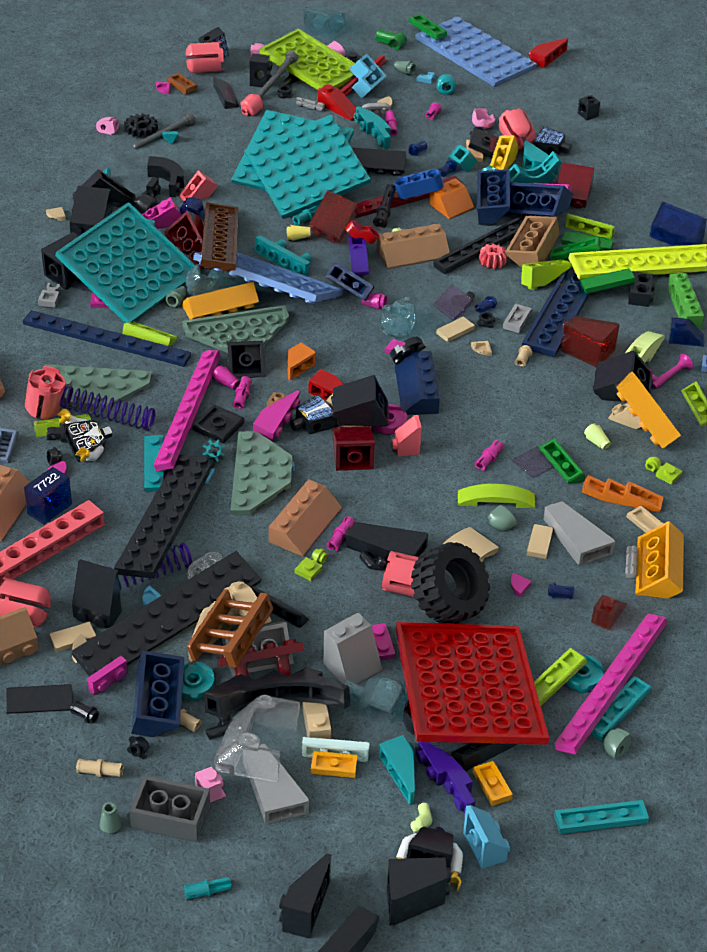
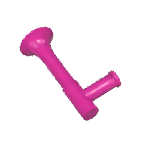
M680 354L678 364L665 374H662L660 377L653 374L651 387L657 389L684 368L691 370L693 362L686 354Z

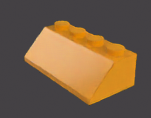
M254 282L188 297L182 301L181 305L191 320L204 318L209 315H222V312L228 311V314L238 312V308L244 307L245 310L255 307L254 304L258 303L259 300Z
M633 372L629 373L616 387L619 391L616 394L622 402H628L630 407L627 409L633 417L638 416L641 422H639V425L645 432L649 430L652 434L650 439L655 446L660 445L663 449L681 435Z
M668 521L639 536L637 539L636 595L669 599L683 592L684 534Z

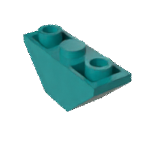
M524 142L523 167L526 169L536 168L549 156L530 142Z

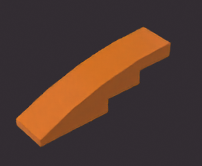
M589 475L586 477L582 488V493L599 500L634 508L642 506L646 510L660 512L664 498L630 481L625 486L610 478L606 482H602Z

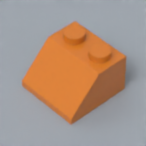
M456 178L443 183L442 189L430 192L429 204L448 219L474 209L466 186Z

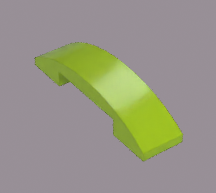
M480 484L458 490V505L477 506L478 502L516 503V508H535V493L507 484Z

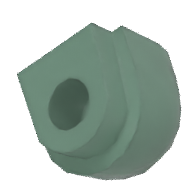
M501 504L488 516L489 524L500 531H508L517 525V521L512 513Z
M619 728L610 730L604 739V748L607 754L616 760L632 744L630 733Z

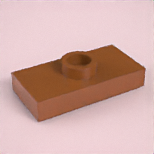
M180 73L167 78L168 83H171L173 87L185 95L197 90V85Z

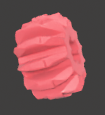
M486 244L485 247H482L479 254L482 266H487V269L493 267L494 270L496 267L501 269L502 266H505L508 256L505 254V247H500V244Z

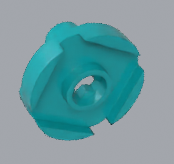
M585 654L584 657L587 659V663L579 672L585 671L586 675H581L577 672L565 683L569 688L580 693L592 691L603 676L602 664L596 658Z
M196 662V665L184 663L182 698L195 702L204 698V692L214 688V673L204 663ZM191 679L194 681L195 679H197V682L190 683L189 680Z

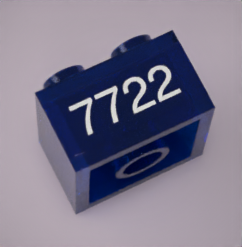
M54 467L42 473V475L24 487L27 514L43 525L72 505L70 478Z

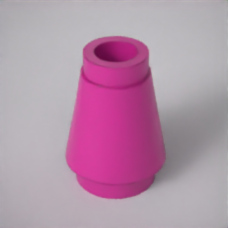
M383 293L370 294L366 301L361 299V304L379 310L386 309L388 296Z
M220 365L213 372V378H215L216 382L233 390L240 384V381L226 366Z

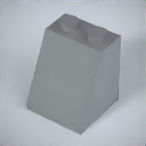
M359 612L324 631L323 664L343 684L348 685L350 689L383 670L372 626Z

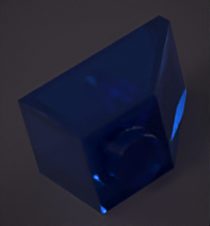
M671 318L669 329L670 344L704 347V334L690 319Z

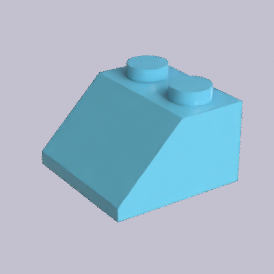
M471 805L466 806L463 834L481 869L506 862L510 846L507 839H503L498 822L493 820L489 812Z

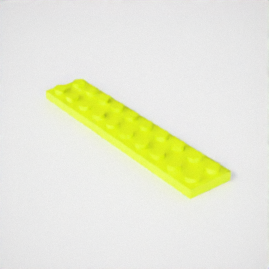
M707 244L570 253L569 260L579 280L630 268L632 272L653 275L707 271Z

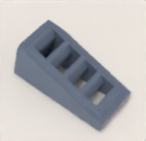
M0 428V449L7 450V452L0 451V455L5 456L0 457V462L9 463L19 440L18 430Z

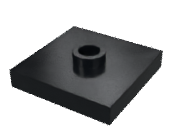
M474 127L468 147L493 158L499 138Z
M213 405L192 425L194 431L216 441L219 440V442L224 444L244 424V417Z

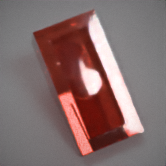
M602 594L593 608L591 623L610 631L627 603Z

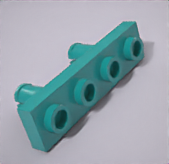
M261 235L256 237L254 252L287 270L305 276L309 275L311 255L309 253L298 256L286 249V242L283 239L272 242Z

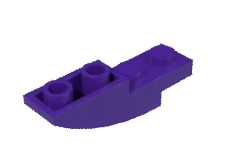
M350 235L352 273L362 277L369 274L366 240L364 238H353Z
M418 741L416 757L420 764L423 763L425 765L428 778L434 780L437 786L444 784L446 792L453 795L457 810H462L465 815L466 806L471 805L475 807V800L471 795L473 781L465 770L443 750L431 743Z

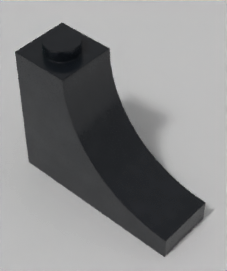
M100 169L81 185L110 189L111 202L122 204L129 202L134 207L135 194ZM76 191L73 193V201L75 200Z

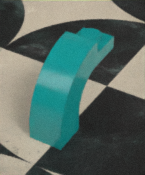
M552 152L539 166L533 169H523L514 164L510 168V182L548 184L556 178L554 172L562 164V160L555 152Z

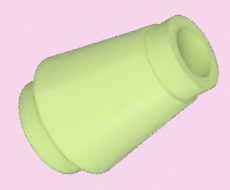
M593 423L586 428L584 432L586 439L604 450L611 445L600 425Z

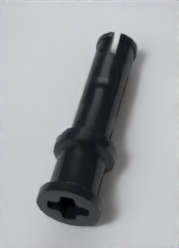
M393 184L386 186L381 205L376 210L377 215L373 219V224L377 227L385 228L388 224L387 219L391 214L390 206L396 191V187Z

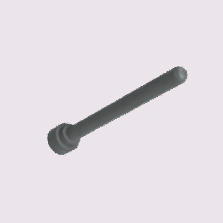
M290 50L286 54L284 63L258 92V96L262 98L286 68L299 59L296 52Z
M191 112L183 115L180 121L135 143L133 148L139 149L163 136V131H174L184 125L190 126L196 122V119Z

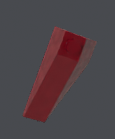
M187 210L164 232L173 245L178 246L183 254L186 253L189 256L191 262L198 268L204 269V266H200L199 261L193 260L195 253L202 252L204 224L198 215Z

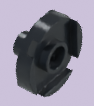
M416 336L404 340V345L400 347L398 344L391 350L390 356L395 365L412 352H420L426 348L420 337Z

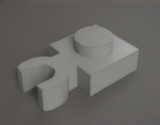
M48 283L47 290H42L38 305L56 308L60 298V284L52 288L51 283Z

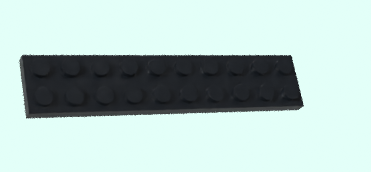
M186 454L178 456L174 468L169 469L116 563L114 569L118 570V575L155 578L215 465L214 458L188 456Z
M234 551L73 649L71 655L89 677L120 656L129 665L140 658L142 650L151 651L198 622L204 608L216 602L224 588L229 587L234 582H244L252 588L261 582V578L237 551Z

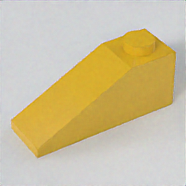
M499 136L490 166L498 170L508 169L516 160L519 150L515 136Z

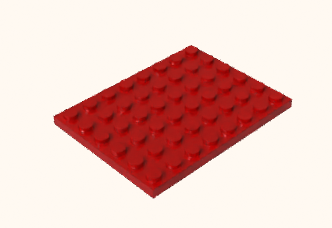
M396 622V636L416 741L548 745L549 735L519 626Z

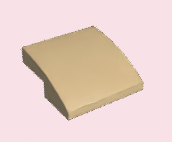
M471 527L459 531L443 543L458 542L472 549L473 553L475 552L480 556L479 560L481 562L484 561V558L496 554L499 549L497 545Z

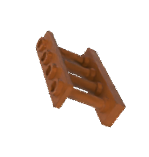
M224 589L188 642L187 649L192 661H197L202 652L225 655L229 667L237 668L273 611L268 593H260L253 603L232 600L229 590ZM231 608L249 611L245 617L227 615ZM221 623L240 625L236 631L218 629ZM212 637L230 639L226 646L208 644Z

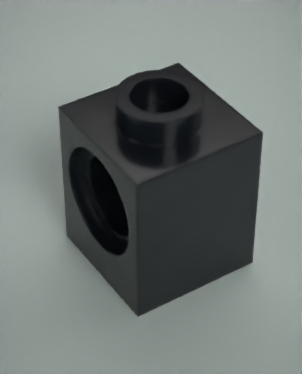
M592 95L579 99L578 114L586 121L599 117L601 102Z

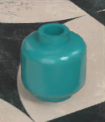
M451 74L441 75L437 80L438 91L443 95L452 94L456 89L455 78Z

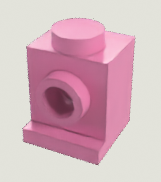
M212 766L195 773L196 786L210 789V803L226 797L221 788L223 780L220 774L213 770Z

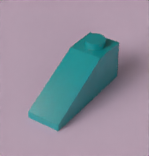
M401 735L379 744V758L409 805L414 804L415 750L412 743L407 742L405 737Z

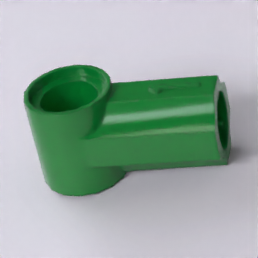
M379 29L376 35V41L388 44L390 48H395L396 50L407 41L406 36L402 32L395 34Z

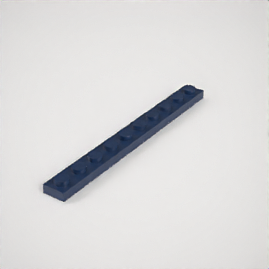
M30 310L23 319V325L182 367L191 358V352L33 310Z

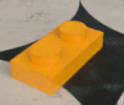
M313 751L311 774L355 778L358 755Z
M494 761L473 767V774L491 806L512 800L513 794Z

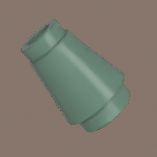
M396 61L394 68L406 75H414L417 65L413 61Z
M180 286L168 292L166 295L167 304L170 307L180 306L187 295V289L184 286Z
M107 802L102 807L99 826L106 833H115L122 827V819L116 805L112 802Z

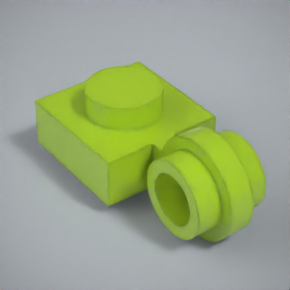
M649 457L646 460V469L652 472L656 470V477L671 485L682 475V470L667 462L661 466V461L657 457Z
M322 548L314 550L311 557L312 560L305 557L294 569V573L312 581L322 570L321 564L328 558V554Z

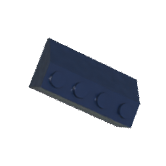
M510 169L477 171L479 225L495 224L510 210Z
M510 182V210L507 213L556 217L569 209L573 193L564 185Z
M412 352L395 366L401 411L406 412L407 415L439 414L440 397L432 352Z
M142 650L137 666L131 734L155 737L179 727L184 657Z

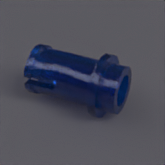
M421 140L416 144H411L408 148L409 154L417 156L419 152L427 149V143L422 145L425 141Z
M448 160L444 166L438 168L441 171V176L445 177L450 172H454L457 164L453 160Z
M487 296L484 301L475 305V308H477L475 310L481 314L491 308L494 309L497 305L496 298L494 296Z
M556 583L549 584L548 596H552L553 599L555 597L573 599V586L556 585Z

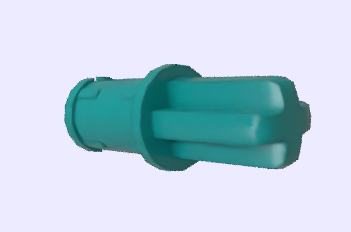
M319 205L310 209H304L302 213L293 216V223L299 226L306 221H311L313 215L320 214L322 209Z
M229 877L207 881L206 878L202 882L183 885L186 900L204 896L209 898L210 894L227 891L232 888Z

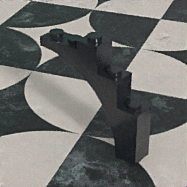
M305 667L290 676L274 670L258 679L239 674L204 692L205 712L219 718L249 707L279 702H313L343 709L350 706V687L348 685L324 678L323 672L309 667Z

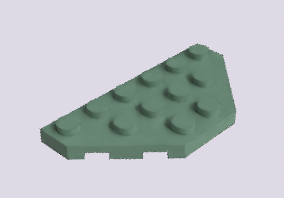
M285 305L184 320L182 322L187 338L228 353L227 342L263 341L265 347L289 322V314Z
M44 364V366L60 370L59 373L64 379L66 378L65 386H73V395L69 402L71 407H73L74 395L78 388H80V396L75 407H80L82 393L86 390L87 397L83 407L87 408L88 397L93 391L94 397L90 408H94L96 396L100 393L101 398L98 408L101 409L102 400L107 395L105 409H108L112 397H114V404L119 399L124 401L134 396L136 392L149 388L152 379V371ZM68 388L67 391H66V394H65V397H64L65 400L67 399V394H68L69 388Z
M255 431L238 432L231 515L251 516L257 512L256 509L262 504L267 505L277 498L278 493L283 490L286 492L292 486L293 456Z

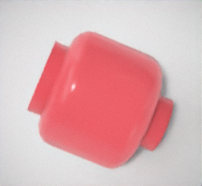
M249 94L241 102L242 113L246 116L257 115L263 109L261 97L256 94Z

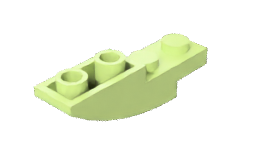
M649 331L645 332L631 344L625 353L634 350L645 363L646 361L650 362L665 336Z

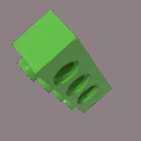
M687 273L670 274L667 289L684 332L701 331L704 314Z

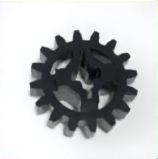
M142 113L141 115L136 114V116L130 115V118H126L124 127L128 135L132 134V137L138 136V138H141V136H144L146 138L147 135L156 133L158 123L154 116L150 117V114Z

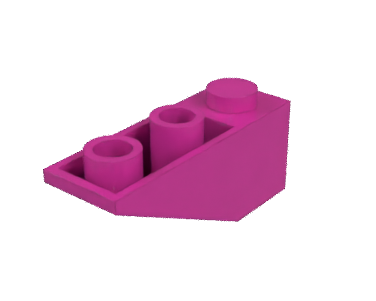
M170 197L157 206L148 209L142 215L148 220H154L155 227L158 229L170 227L182 214Z
M297 390L262 409L253 424V431L262 434L270 441H273L275 437L278 438L283 431V424L289 422L293 408L296 409L300 404V391Z

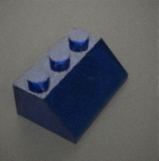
M662 202L651 224L650 237L671 246L703 244L707 219Z

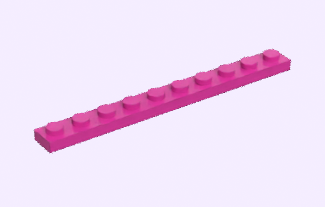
M207 350L202 353L153 465L156 471L174 468L213 376V372L221 357L219 350Z
M647 614L555 742L556 750L576 755L667 625L666 617L654 614Z

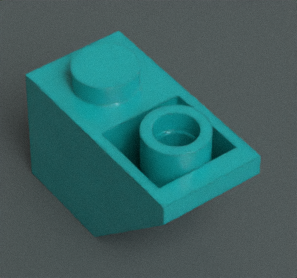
M457 145L447 157L467 173L478 162L474 155L461 145Z

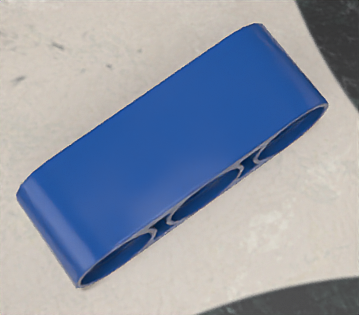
M438 169L404 176L396 179L394 182L398 196L401 199L442 189L444 186Z

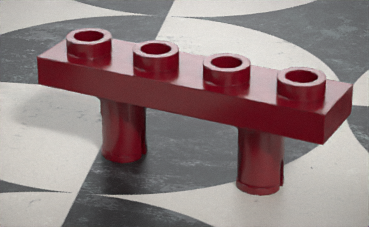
M289 639L283 641L284 645L276 646L275 643L264 644L263 649L255 650V647H249L243 659L235 668L236 676L242 674L249 677L247 667L249 661L270 657L276 658L278 672L291 675L288 656L290 653L304 651L303 642ZM225 655L216 658L219 667L229 666Z

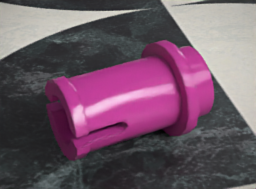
M432 103L430 109L425 113V117L429 115L428 119L433 120L437 113L441 112V105L439 103Z

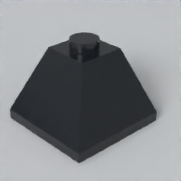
M263 341L227 342L228 368L236 378L244 376L265 377Z

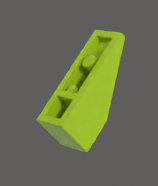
M554 260L522 264L521 284L528 286V289H538V287L547 285L571 268L572 263L566 260Z

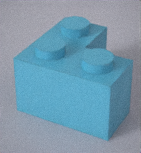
M367 53L350 68L351 72L359 79L352 88L361 98L386 77V74Z

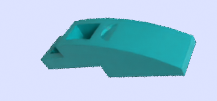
M357 106L354 119L360 124L361 130H364L367 135L372 134L377 139L378 145H381L384 150L390 149V126L375 113Z

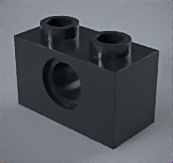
M253 53L249 61L250 86L263 88L273 76L270 74L273 62L270 61V55Z

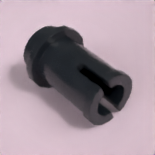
M78 700L71 706L70 712L85 719L86 723H95L99 717V711H97L96 707H89Z

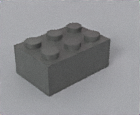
M144 775L129 811L131 828L197 842L210 808V789Z

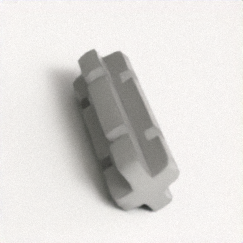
M300 97L296 100V105L316 109L317 111H324L325 109L324 103Z
M633 545L626 548L625 574L627 578H636L638 550Z

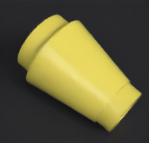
M296 225L287 227V240L296 241L311 237L310 227Z

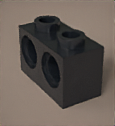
M632 272L635 276V282L630 284L628 304L649 307V302H653L655 281H652L653 274Z

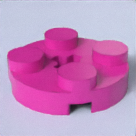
M388 404L389 418H391L389 425L372 426V428L376 432L395 434V431L407 422V413L401 411V407L398 405Z

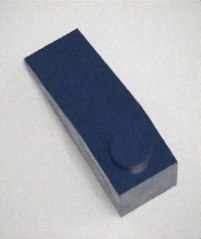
M336 262L333 263L325 275L332 283L363 301H366L375 288Z

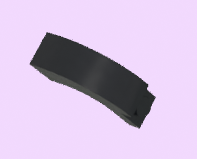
M149 156L147 163L148 177L162 178L169 181V197H176L177 192H180V188H184V172L182 167L168 158Z

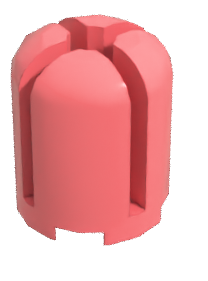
M222 42L188 45L186 58H198L186 61L188 70L191 73L223 72L224 69H221V63L224 62L223 48L220 49L219 44Z
M517 108L518 110H506L499 118V129L503 136H515L519 147L518 151H524L525 141L533 144L536 138L535 129L524 110Z
M43 366V369L34 372L32 370L29 373L25 407L31 416L37 418L42 403L41 419H51L60 412L62 408L60 400L66 384V378L64 379L59 373L60 370L54 367Z
M390 551L388 556L390 563L387 564L386 572H384L382 590L414 597L413 594L415 592L411 587V582H413L411 575L412 570H415L413 568L419 557Z
M2 578L5 581L0 586V616L26 607L33 627L42 625L49 613L34 606L50 609L51 596L49 591L41 586Z

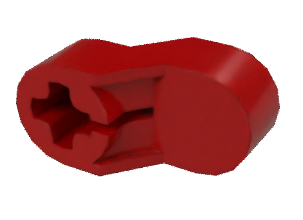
M351 220L345 226L346 231L353 238H364L370 244H373L380 238L378 232L372 226H361L355 220Z

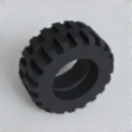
M447 542L422 553L414 564L413 568L415 570H412L411 578H413L411 587L415 592L413 596L415 600H418L420 609L426 612L425 615L429 618H434L435 622L456 624L477 616L486 606L490 595L488 593L490 591V583H488L489 574L485 571L486 566L484 562L479 560L480 556L475 552L473 553L472 549L458 542ZM445 570L451 574L455 581L456 597L447 587Z

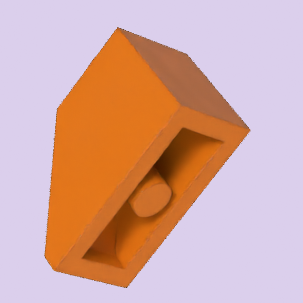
M302 342L288 350V380L294 379L316 365V352Z

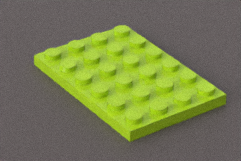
M299 28L261 47L259 54L270 55V60L278 66L284 63L286 54L290 50L296 52L299 59L295 63L290 64L286 70L317 90L326 84L339 88L356 77L350 70L355 64L354 62Z

